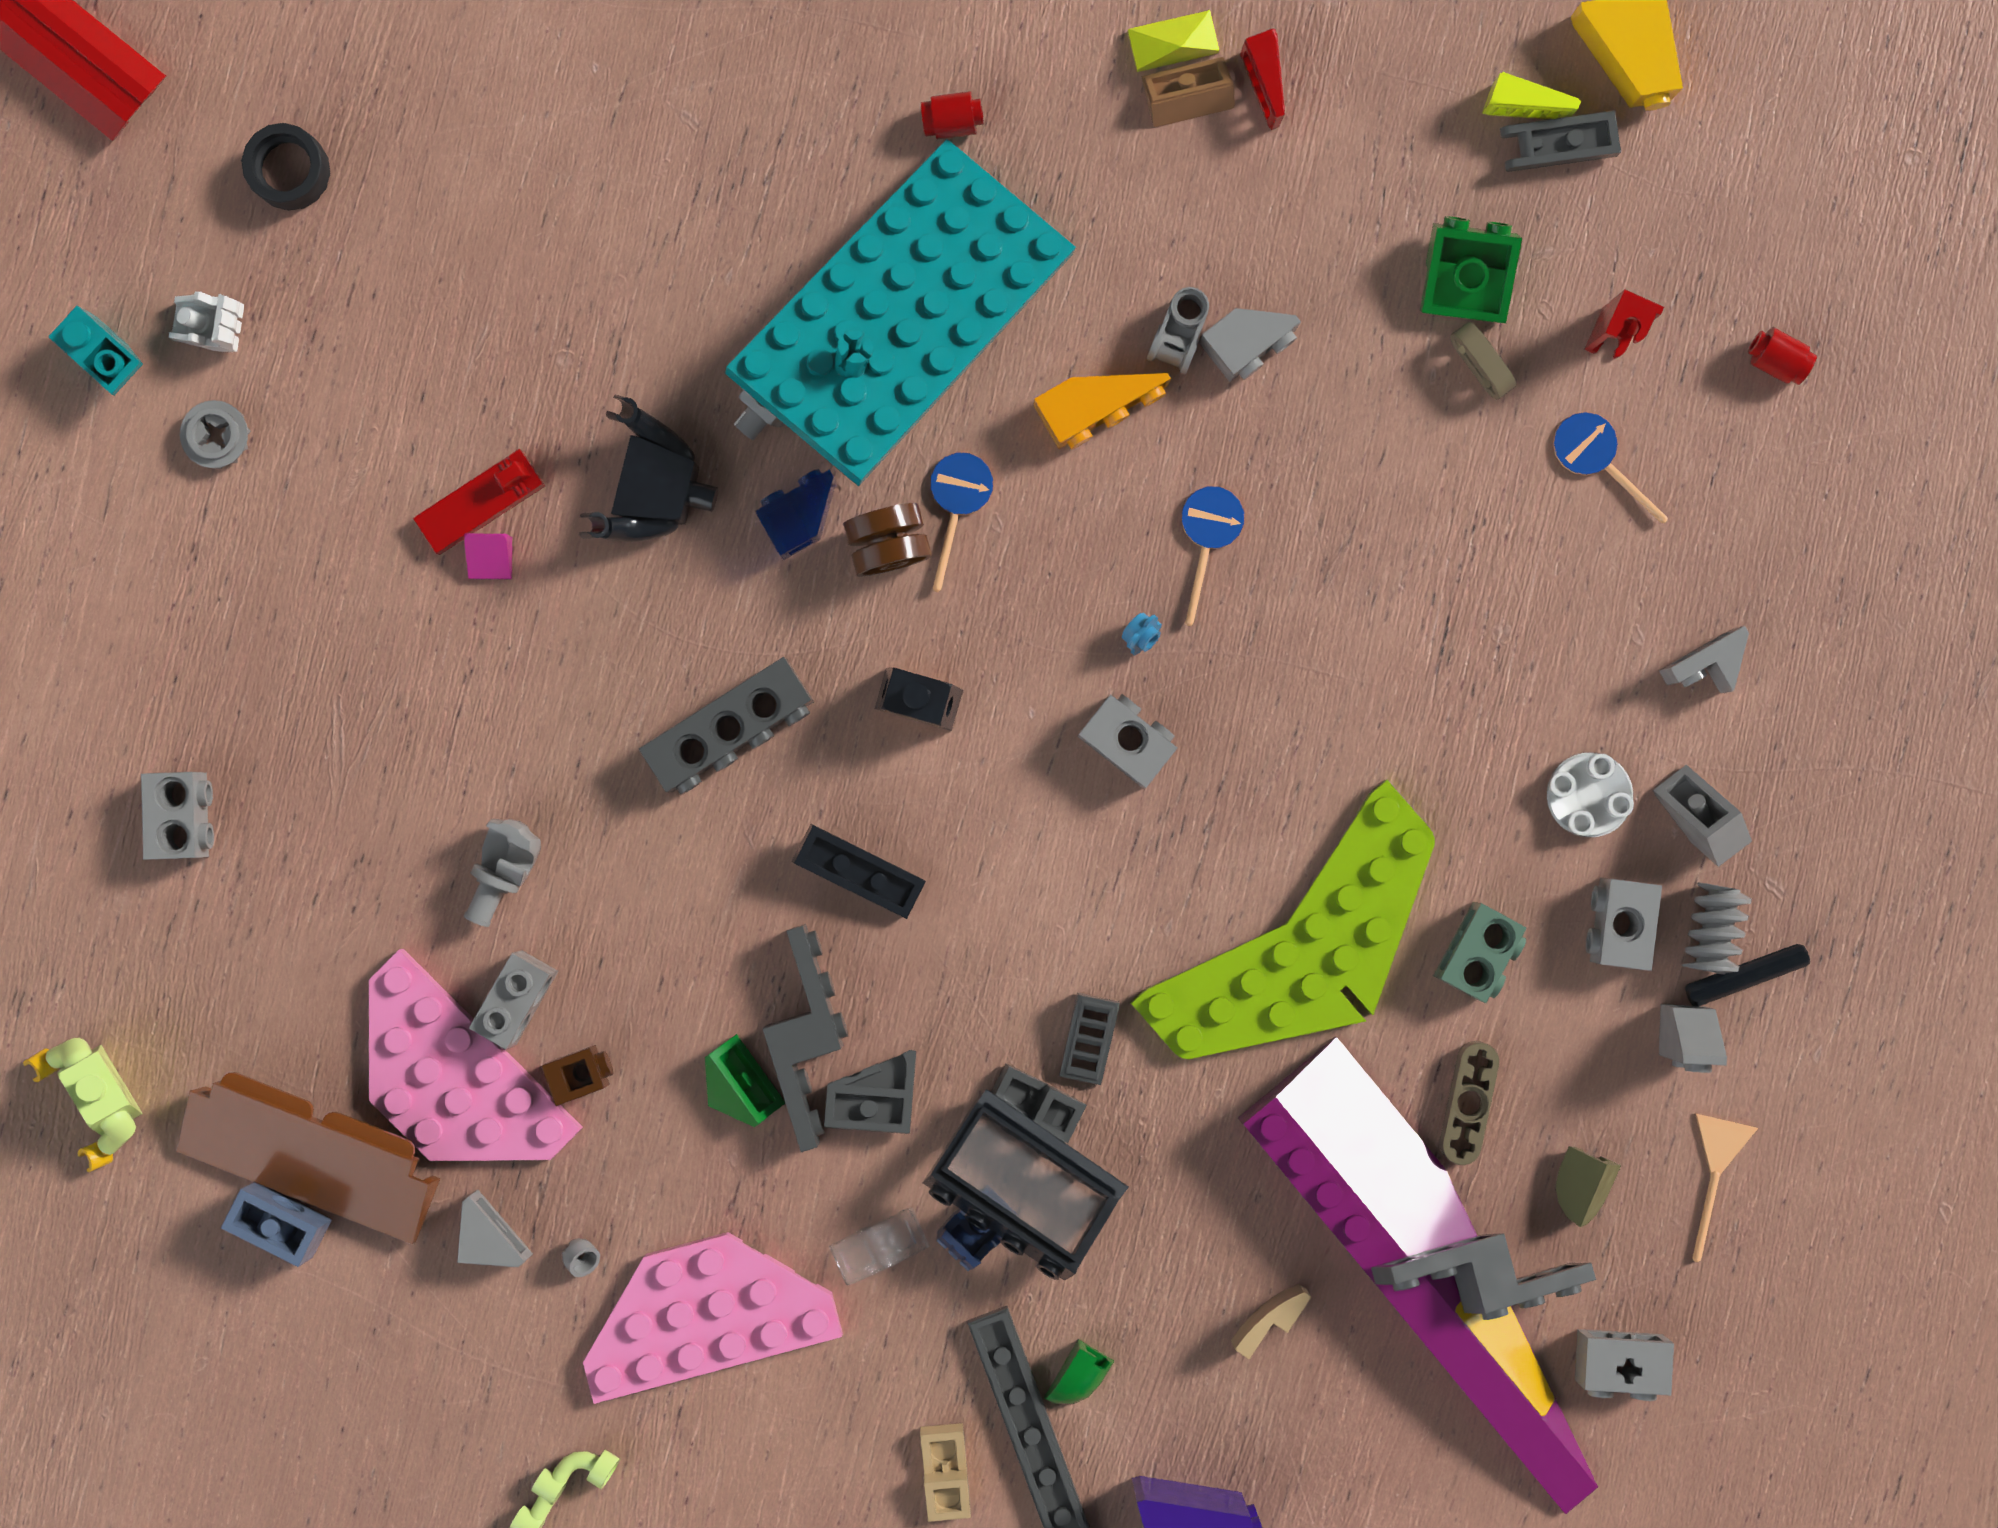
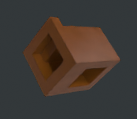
M596 1045L551 1060L541 1066L556 1106L606 1088L610 1085L608 1077L614 1074L606 1051L598 1053ZM579 1064L588 1067L590 1072L588 1079H580L577 1076L576 1068Z

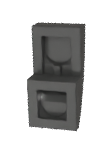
M1006 1063L991 1091L997 1097L1066 1143L1069 1142L1087 1106L1063 1091Z

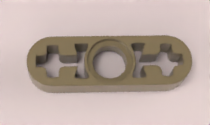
M1481 1041L1468 1042L1458 1052L1439 1140L1442 1154L1457 1165H1468L1474 1162L1481 1153L1499 1069V1056L1493 1047ZM1478 1050H1482V1056L1488 1059L1487 1067L1480 1066L1476 1078L1480 1081H1485L1484 1088L1469 1082L1462 1083L1463 1076H1467L1470 1079L1473 1078L1474 1066L1468 1063L1469 1055L1476 1056ZM1466 1091H1475L1481 1100L1478 1111L1471 1115L1461 1113L1458 1108V1099ZM1455 1117L1466 1123H1476L1475 1130L1466 1126L1464 1138L1471 1143L1469 1150L1462 1149L1460 1156H1456V1150L1450 1146L1451 1139L1458 1140L1462 1130L1460 1125L1453 1124Z

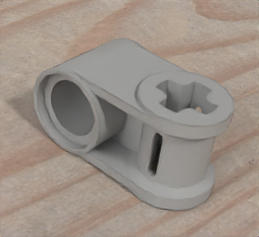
M1186 287L1174 295L1164 321L1159 325L1146 358L1147 360H1161L1178 367L1180 373L1186 375L1200 340L1198 339L1209 311L1208 298L1204 292L1198 288ZM1184 300H1192L1199 306L1200 315L1195 319H1185L1178 313L1177 305Z

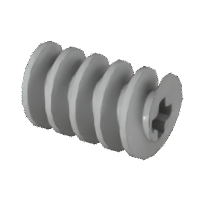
M1698 882L1697 885L1709 893L1708 895L1695 897L1694 902L1705 908V912L1693 913L1691 919L1703 926L1701 929L1689 930L1688 936L1698 941L1699 945L1686 947L1685 952L1694 957L1696 962L1682 964V966L1724 975L1725 973L1738 972L1740 966L1728 960V957L1741 955L1743 949L1731 943V940L1744 938L1746 933L1735 927L1734 924L1747 921L1749 916L1737 908L1740 905L1751 904L1752 899L1741 893V890Z

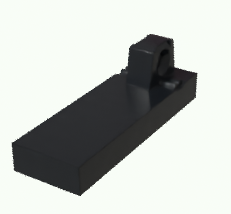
M810 824L791 861L906 919L926 882L924 879L813 824Z

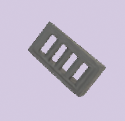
M1077 992L1059 1076L1101 1085L1120 1005L1119 1001ZM1087 1009L1107 1014L1106 1021L1082 1017L1083 1010ZM1080 1025L1103 1030L1102 1038L1078 1033ZM1076 1042L1099 1046V1053L1094 1054L1075 1050ZM1072 1058L1096 1063L1095 1071L1071 1066Z

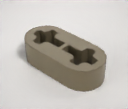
M1467 322L1451 334L1450 338L1454 348L1489 395L1499 400L1516 387L1513 374L1477 326Z

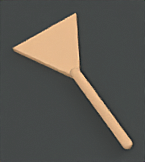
M1695 1113L1710 1172V1181L1692 1257L1694 1262H1700L1719 1177L1758 1128Z

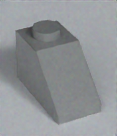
M1685 765L1653 790L1657 799L1690 842L1718 867L1752 842L1741 811L1689 766Z

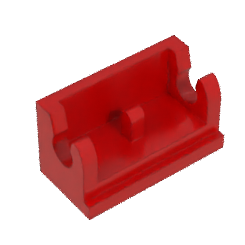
M1624 289L1602 308L1584 350L1595 354L1608 337L1612 339L1617 338L1618 347L1614 350L1613 358L1620 357L1627 350L1633 336L1634 344L1639 343L1647 336L1653 321L1662 314L1664 307Z

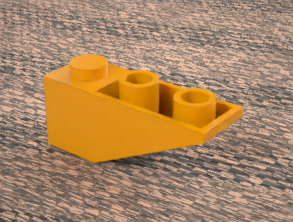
M1168 373L1071 377L1034 398L1033 406L1058 449L1069 445L1072 450L1089 441L1093 437L1090 432L1104 423L1107 428H1111L1128 418L1130 415L1127 410L1142 402L1144 407H1147L1166 395L1164 388L1169 385L1171 378Z

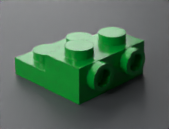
M1445 216L1443 224L1433 223L1426 259L1427 273L1420 311L1426 314L1506 324L1522 237L1517 233H1511L1512 225L1500 222H1487L1486 229L1469 227V219Z

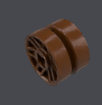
M917 503L900 504L874 510L853 517L843 523L848 545H868L856 550L851 555L858 577L901 569L932 557L927 535H907L919 530L924 525Z

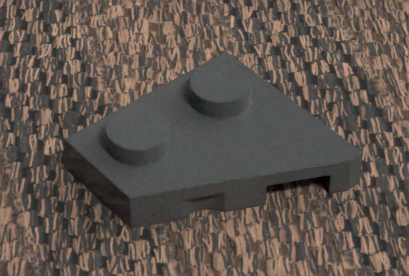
M909 1050L902 1055L829 1083L827 1086L824 1127L910 1134L917 1052Z

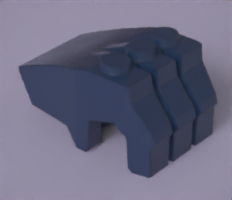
M988 1185L980 1190L1016 1215V1212ZM957 1209L938 1229L936 1241L944 1249L948 1247V1253L954 1259H960L959 1263L969 1271L981 1264V1260L1001 1243L1002 1237L990 1229L983 1231L976 1228L965 1219L966 1213L961 1209Z

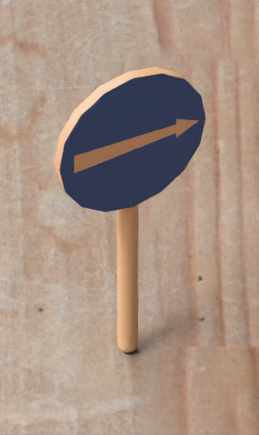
M1583 412L1573 414L1561 423L1555 432L1553 446L1555 456L1564 468L1580 475L1595 474L1605 469L1660 523L1667 522V517L1611 464L1616 455L1618 442L1615 430L1607 420L1598 414Z
M954 453L944 457L935 466L931 475V492L934 500L943 510L951 513L933 585L935 592H939L942 588L958 516L969 515L979 511L988 503L993 492V477L989 467L981 458L970 453Z
M1207 486L1195 491L1186 500L1182 509L1181 523L1186 535L1194 544L1202 547L1185 620L1187 626H1192L1194 623L1210 549H1219L1230 545L1239 536L1244 525V510L1240 501L1232 492L1221 487Z

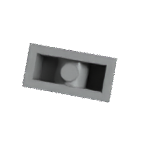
M1110 694L1078 734V737L1144 789L1177 750L1178 747L1171 743L1175 736L1159 722L1154 721L1150 726L1137 716L1141 708L1123 694L1118 699ZM1124 727H1134L1141 734V744L1134 751L1123 749L1118 742V734Z
M1600 878V884L1594 887L1591 897V909L1596 911L1594 928L1588 930L1586 937V952L1591 954L1590 962L1652 971L1662 885ZM1625 912L1629 917L1630 925L1624 934L1618 935L1613 928V921L1617 914Z

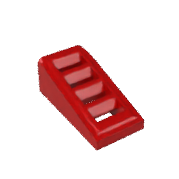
M1272 28L1246 38L1240 53L1267 125L1271 130L1280 127L1285 115L1278 36L1276 29Z

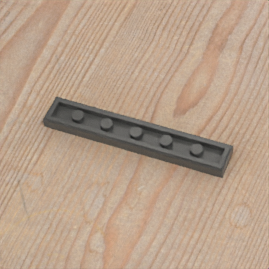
M1008 1306L969 1319L967 1324L1043 1527L1090 1528Z

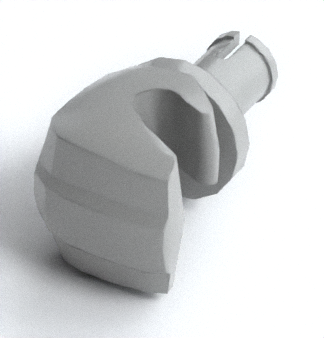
M491 819L486 824L489 830L482 847L481 865L474 864L471 874L477 878L480 884L467 912L464 914L467 920L484 927L490 926V921L503 893H517L520 886L528 878L541 850V840L521 821Z

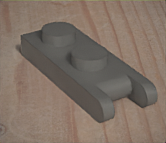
M1615 111L1508 125L1500 128L1501 138L1518 137L1521 158L1505 161L1507 172L1617 157L1621 153Z

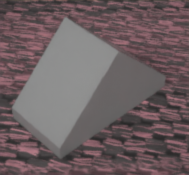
M476 1190L462 1201L457 1263L519 1267L533 1255L479 1190Z

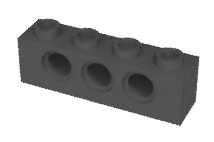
M782 657L639 748V751L665 792L672 793L678 790L680 795H683L702 783L699 775L714 767L716 772H719L738 760L735 752L750 744L752 749H755L773 738L774 734L771 729L784 721H786L788 726H791L809 715L810 711L807 706L814 703V700L788 659ZM771 694L777 703L776 711L770 717L761 718L755 712V702L761 695ZM727 717H735L741 727L739 735L731 741H725L719 734V725ZM696 739L704 747V756L698 763L690 764L683 756V749L686 743Z

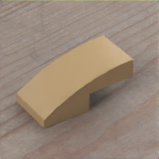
M1297 1284L1263 1304L1246 1320L1231 1339L1234 1349L1250 1359L1272 1324L1288 1333L1311 1299L1307 1289Z
M963 1423L920 1427L928 1522L971 1518Z

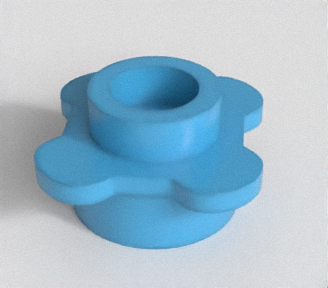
M1140 613L1124 629L1122 639L1127 642V647L1131 649V653L1134 656L1142 650L1144 652L1148 651L1158 641L1161 635L1159 630L1162 624L1157 621L1158 617L1156 615L1149 617L1145 613Z

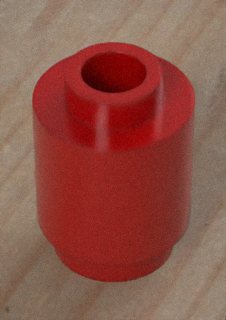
M971 91L931 96V101L921 102L925 137L936 136L938 140L976 135V126L984 125L981 99H973Z
M1775 327L1770 328L1766 333L1760 331L1748 349V354L1752 355L1750 361L1752 366L1786 384L1793 382L1800 385L1811 372L1817 359V355L1810 352L1809 345Z

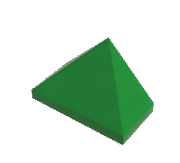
M737 1034L704 1057L709 1107L755 1127L786 1104Z

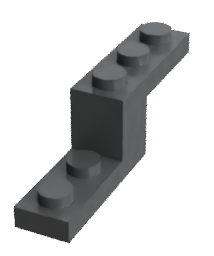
M806 924L791 928L786 932L811 1011L768 1024L763 1028L801 1152L817 1148L821 1142L819 1135L825 1134V1130L818 1109L811 1111L806 1094L812 1093L808 1074L805 1068L798 1070L796 1063L840 1050L844 1046L842 1038L848 1037L843 1015L841 1012L834 1014L829 997L835 996L830 974L828 971L821 973L817 956L823 955L816 931L808 932Z
M1504 1233L1481 1234L1371 1267L1375 1284L1393 1285L1394 1291L1419 1286L1418 1278L1431 1274L1433 1280L1454 1275L1464 1313L1482 1314L1483 1320L1506 1316L1509 1314L1507 1307L1519 1304L1520 1308H1530L1544 1304V1296L1555 1293L1556 1297H1565L1580 1293L1582 1291L1581 1284L1596 1280L1592 1263H1567L1516 1279Z

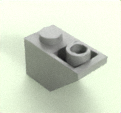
M1235 308L1204 332L1199 340V344L1229 382L1239 375L1245 380L1264 365L1260 360L1261 357L1272 349L1279 354L1297 339L1293 332L1296 331L1301 321L1296 315Z
M1661 1004L1659 1055L1673 1060L1672 1066L1683 1067L1685 1071L1710 1073L1712 1072V1065L1727 1066V1055L1716 1009L1705 1006Z

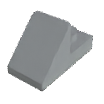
M1745 626L1733 628L1660 669L1659 672L1667 685L1681 682L1684 687H1687L1707 676L1704 670L1706 668L1720 693L1733 692L1749 632Z

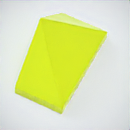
M1210 10L1130 28L1127 31L1137 72L1219 53Z

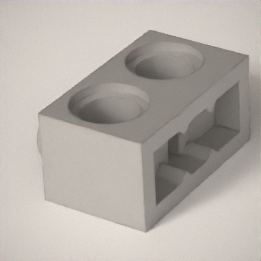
M207 773L141 774L143 860L209 857V849L214 844V830L212 824L208 823V806L212 804L213 788L211 782L207 780ZM178 783L182 784L186 791V798L179 806L172 798V791ZM179 826H182L187 833V841L182 848H179L173 840L174 831Z
M523 950L512 953L469 1029L505 1050L517 1045L559 971Z

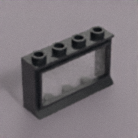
M987 1089L975 1100L922 1182L930 1188L929 1194L935 1200L946 1206L955 1205L966 1213L964 1217L970 1224L983 1231L990 1229L1002 1237L1000 1242L1009 1251L1017 1255L1025 1253L1038 1262L1036 1267L1044 1275L1054 1280L1061 1278L1064 1281L1076 1274L1078 1267L1116 1204L1129 1188L1119 1179Z

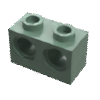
M1472 902L1433 976L1472 998L1487 1003L1489 997L1495 998L1500 993L1506 980V976L1502 973L1509 960L1515 961L1521 954L1526 944V938L1522 936L1527 928L1482 903ZM1496 923L1502 929V940L1498 945L1489 947L1484 940V933L1488 926ZM1477 961L1482 967V977L1477 983L1469 985L1464 979V969L1469 963Z

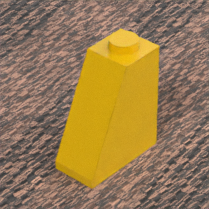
M1592 0L1579 4L1571 15L1572 25L1629 108L1644 106L1646 111H1652L1669 106L1671 104L1670 101L1683 89L1667 0Z

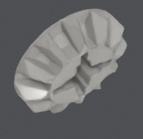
M212 400L196 405L186 414L180 428V441L184 452L192 461L203 467L222 469V467L229 464L238 463L239 456L248 449L247 440L248 434L251 431L247 427L244 415L235 407L223 401ZM206 422L218 429L226 427V431L221 435L225 447L215 442L206 444L211 436Z

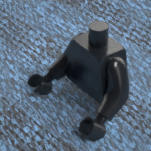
M614 395L613 398L621 402L622 410L620 414L607 411L606 417L610 420L625 423L637 436L630 435L611 514L615 517H606L600 512L582 513L580 517L588 518L591 521L592 530L590 532H579L580 537L583 539L602 538L620 542L652 540L673 533L678 528V524H685L690 507L713 512L717 501L718 487L696 482L699 466L694 462L695 454L688 444L665 424L638 408L633 399Z

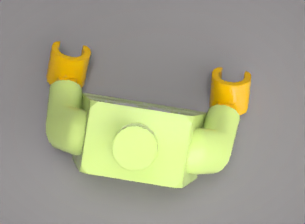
M72 1038L51 1049H43L26 1059L23 1065H31L37 1073V1076L33 1078L34 1082H40L59 1070V1079L86 1124L101 1135L97 1142L78 1150L79 1157L86 1155L89 1160L87 1172L110 1164L113 1161V1154L134 1134L136 1125L133 1119L143 1113L102 1045L91 1050L84 1039Z

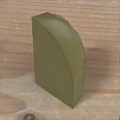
M1569 1146L1559 1168L1556 1181L1558 1203L1567 1218L1579 1227L1587 1225L1603 1206L1621 1165L1600 1156V1159H1597L1585 1153L1583 1149Z

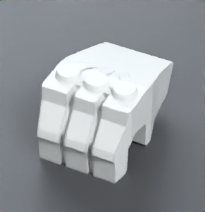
M196 291L194 295L175 296L176 310L172 332H169L171 340L212 351L237 352L239 338L235 334H240L242 324L237 318L243 317L244 304L221 294H218V297H212Z

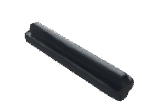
M1795 944L1738 965L1740 966L1738 972L1725 973V975L1716 973L1689 983L1685 986V992L1691 1005L1699 1007L1804 968L1810 964V957L1804 945Z

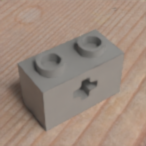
M1577 1329L1575 1381L1584 1390H1588V1395L1598 1398H1613L1614 1392L1630 1393L1631 1398L1643 1401L1657 1400V1395L1671 1396L1674 1343L1663 1334ZM1627 1359L1631 1362V1367H1623L1622 1374H1620L1616 1370L1617 1366H1624Z

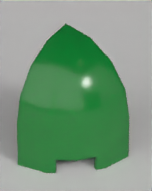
M1078 1339L1044 1398L1055 1404H1075L1090 1397L1103 1382L1114 1360Z

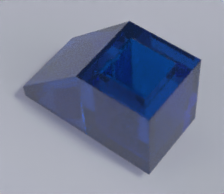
M820 469L813 470L798 479L799 487L786 494L782 489L775 491L760 501L763 507L755 512L783 560L821 540L837 483L830 469L824 473Z

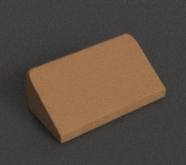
M1223 57L1141 76L1154 127L1230 110L1235 106L1234 84Z

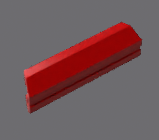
M0 0V50L112 141L126 127L129 119L142 106L147 97L151 96L167 77L74 0Z

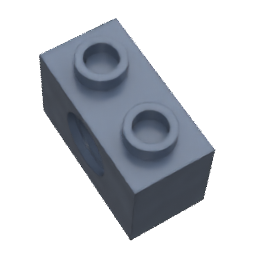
M254 1182L240 1189L221 1229L299 1267L314 1257L332 1219L273 1189Z

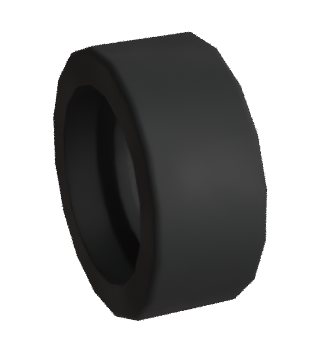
M287 123L267 125L255 132L245 145L241 160L243 176L251 190L271 206L288 211L304 209L316 202L326 190L331 174L329 158L321 144L301 127ZM284 143H293L302 147L308 154L311 164L309 174L303 183L290 191H279L267 184L262 173L266 156L272 149Z

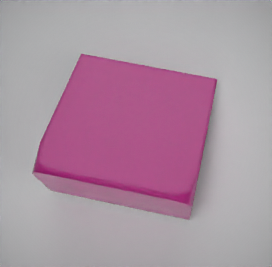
M464 534L468 579H512L511 536L508 534Z

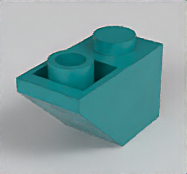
M78 305L48 336L114 396L143 365L124 340L96 315Z

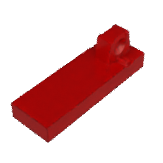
M518 449L413 519L434 552L441 555L463 541L464 534L475 533L544 488L545 484L524 452Z

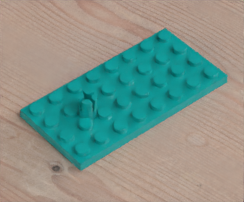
M946 139L726 366L725 374L859 487L1073 255L1076 247L950 140Z

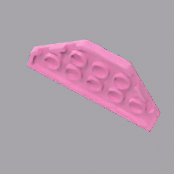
M399 949L369 979V1101L429 1161L551 1160L583 1127L561 1105L556 1106L553 1097L504 1048L469 1029L474 1018L404 949Z
M729 1232L648 1253L643 1257L583 1361L593 1403H600L840 1338L843 1332L833 1294L819 1284L815 1285L796 1274L795 1270L769 1255H763L744 1244L743 1240Z

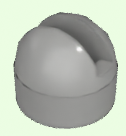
M578 1238L571 1240L569 1246L563 1250L562 1260L573 1276L584 1277L598 1266L600 1253L591 1242ZM585 1253L584 1257L581 1259L579 1256Z

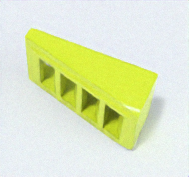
M1500 72L1491 86L1482 114L1537 119L1565 118L1573 116L1578 110L1581 100L1508 73Z

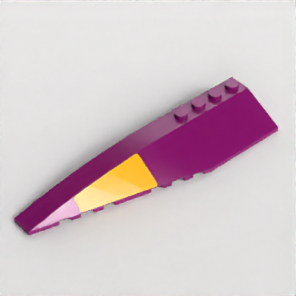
M1337 1037L1329 1041L1238 1117L1374 1284L1375 1280L1371 1269L1373 1266L1477 1236L1444 1166ZM1431 1274L1418 1278L1419 1286L1400 1291H1394L1393 1285L1375 1284L1565 1514L1598 1488L1512 1306L1507 1307L1508 1315L1490 1320H1483L1482 1314L1464 1313L1454 1275L1433 1280Z

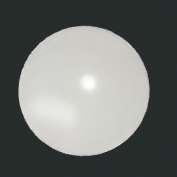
M1581 753L1566 759L1554 770L1547 787V803L1553 818L1568 832L1581 837H1599L1616 830L1632 812L1634 806L1633 787L1627 772L1610 756L1599 753Z

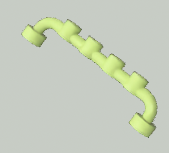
M604 1450L600 1456L588 1451H580L565 1456L557 1464L553 1472L545 1468L531 1489L533 1493L538 1495L532 1509L524 1505L515 1516L510 1528H542L546 1520L545 1518L562 1494L570 1475L575 1470H588L590 1473L587 1481L602 1489L614 1473L620 1458L607 1450Z

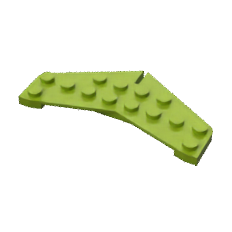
M1384 780L1368 794L1357 811L1358 814L1285 924L1176 976L1144 989L1130 1002L1177 1056L1183 1059H1193L1366 1022L1363 1016L1341 992L1345 986L1371 1015H1374L1435 845V838L1431 829L1388 780Z

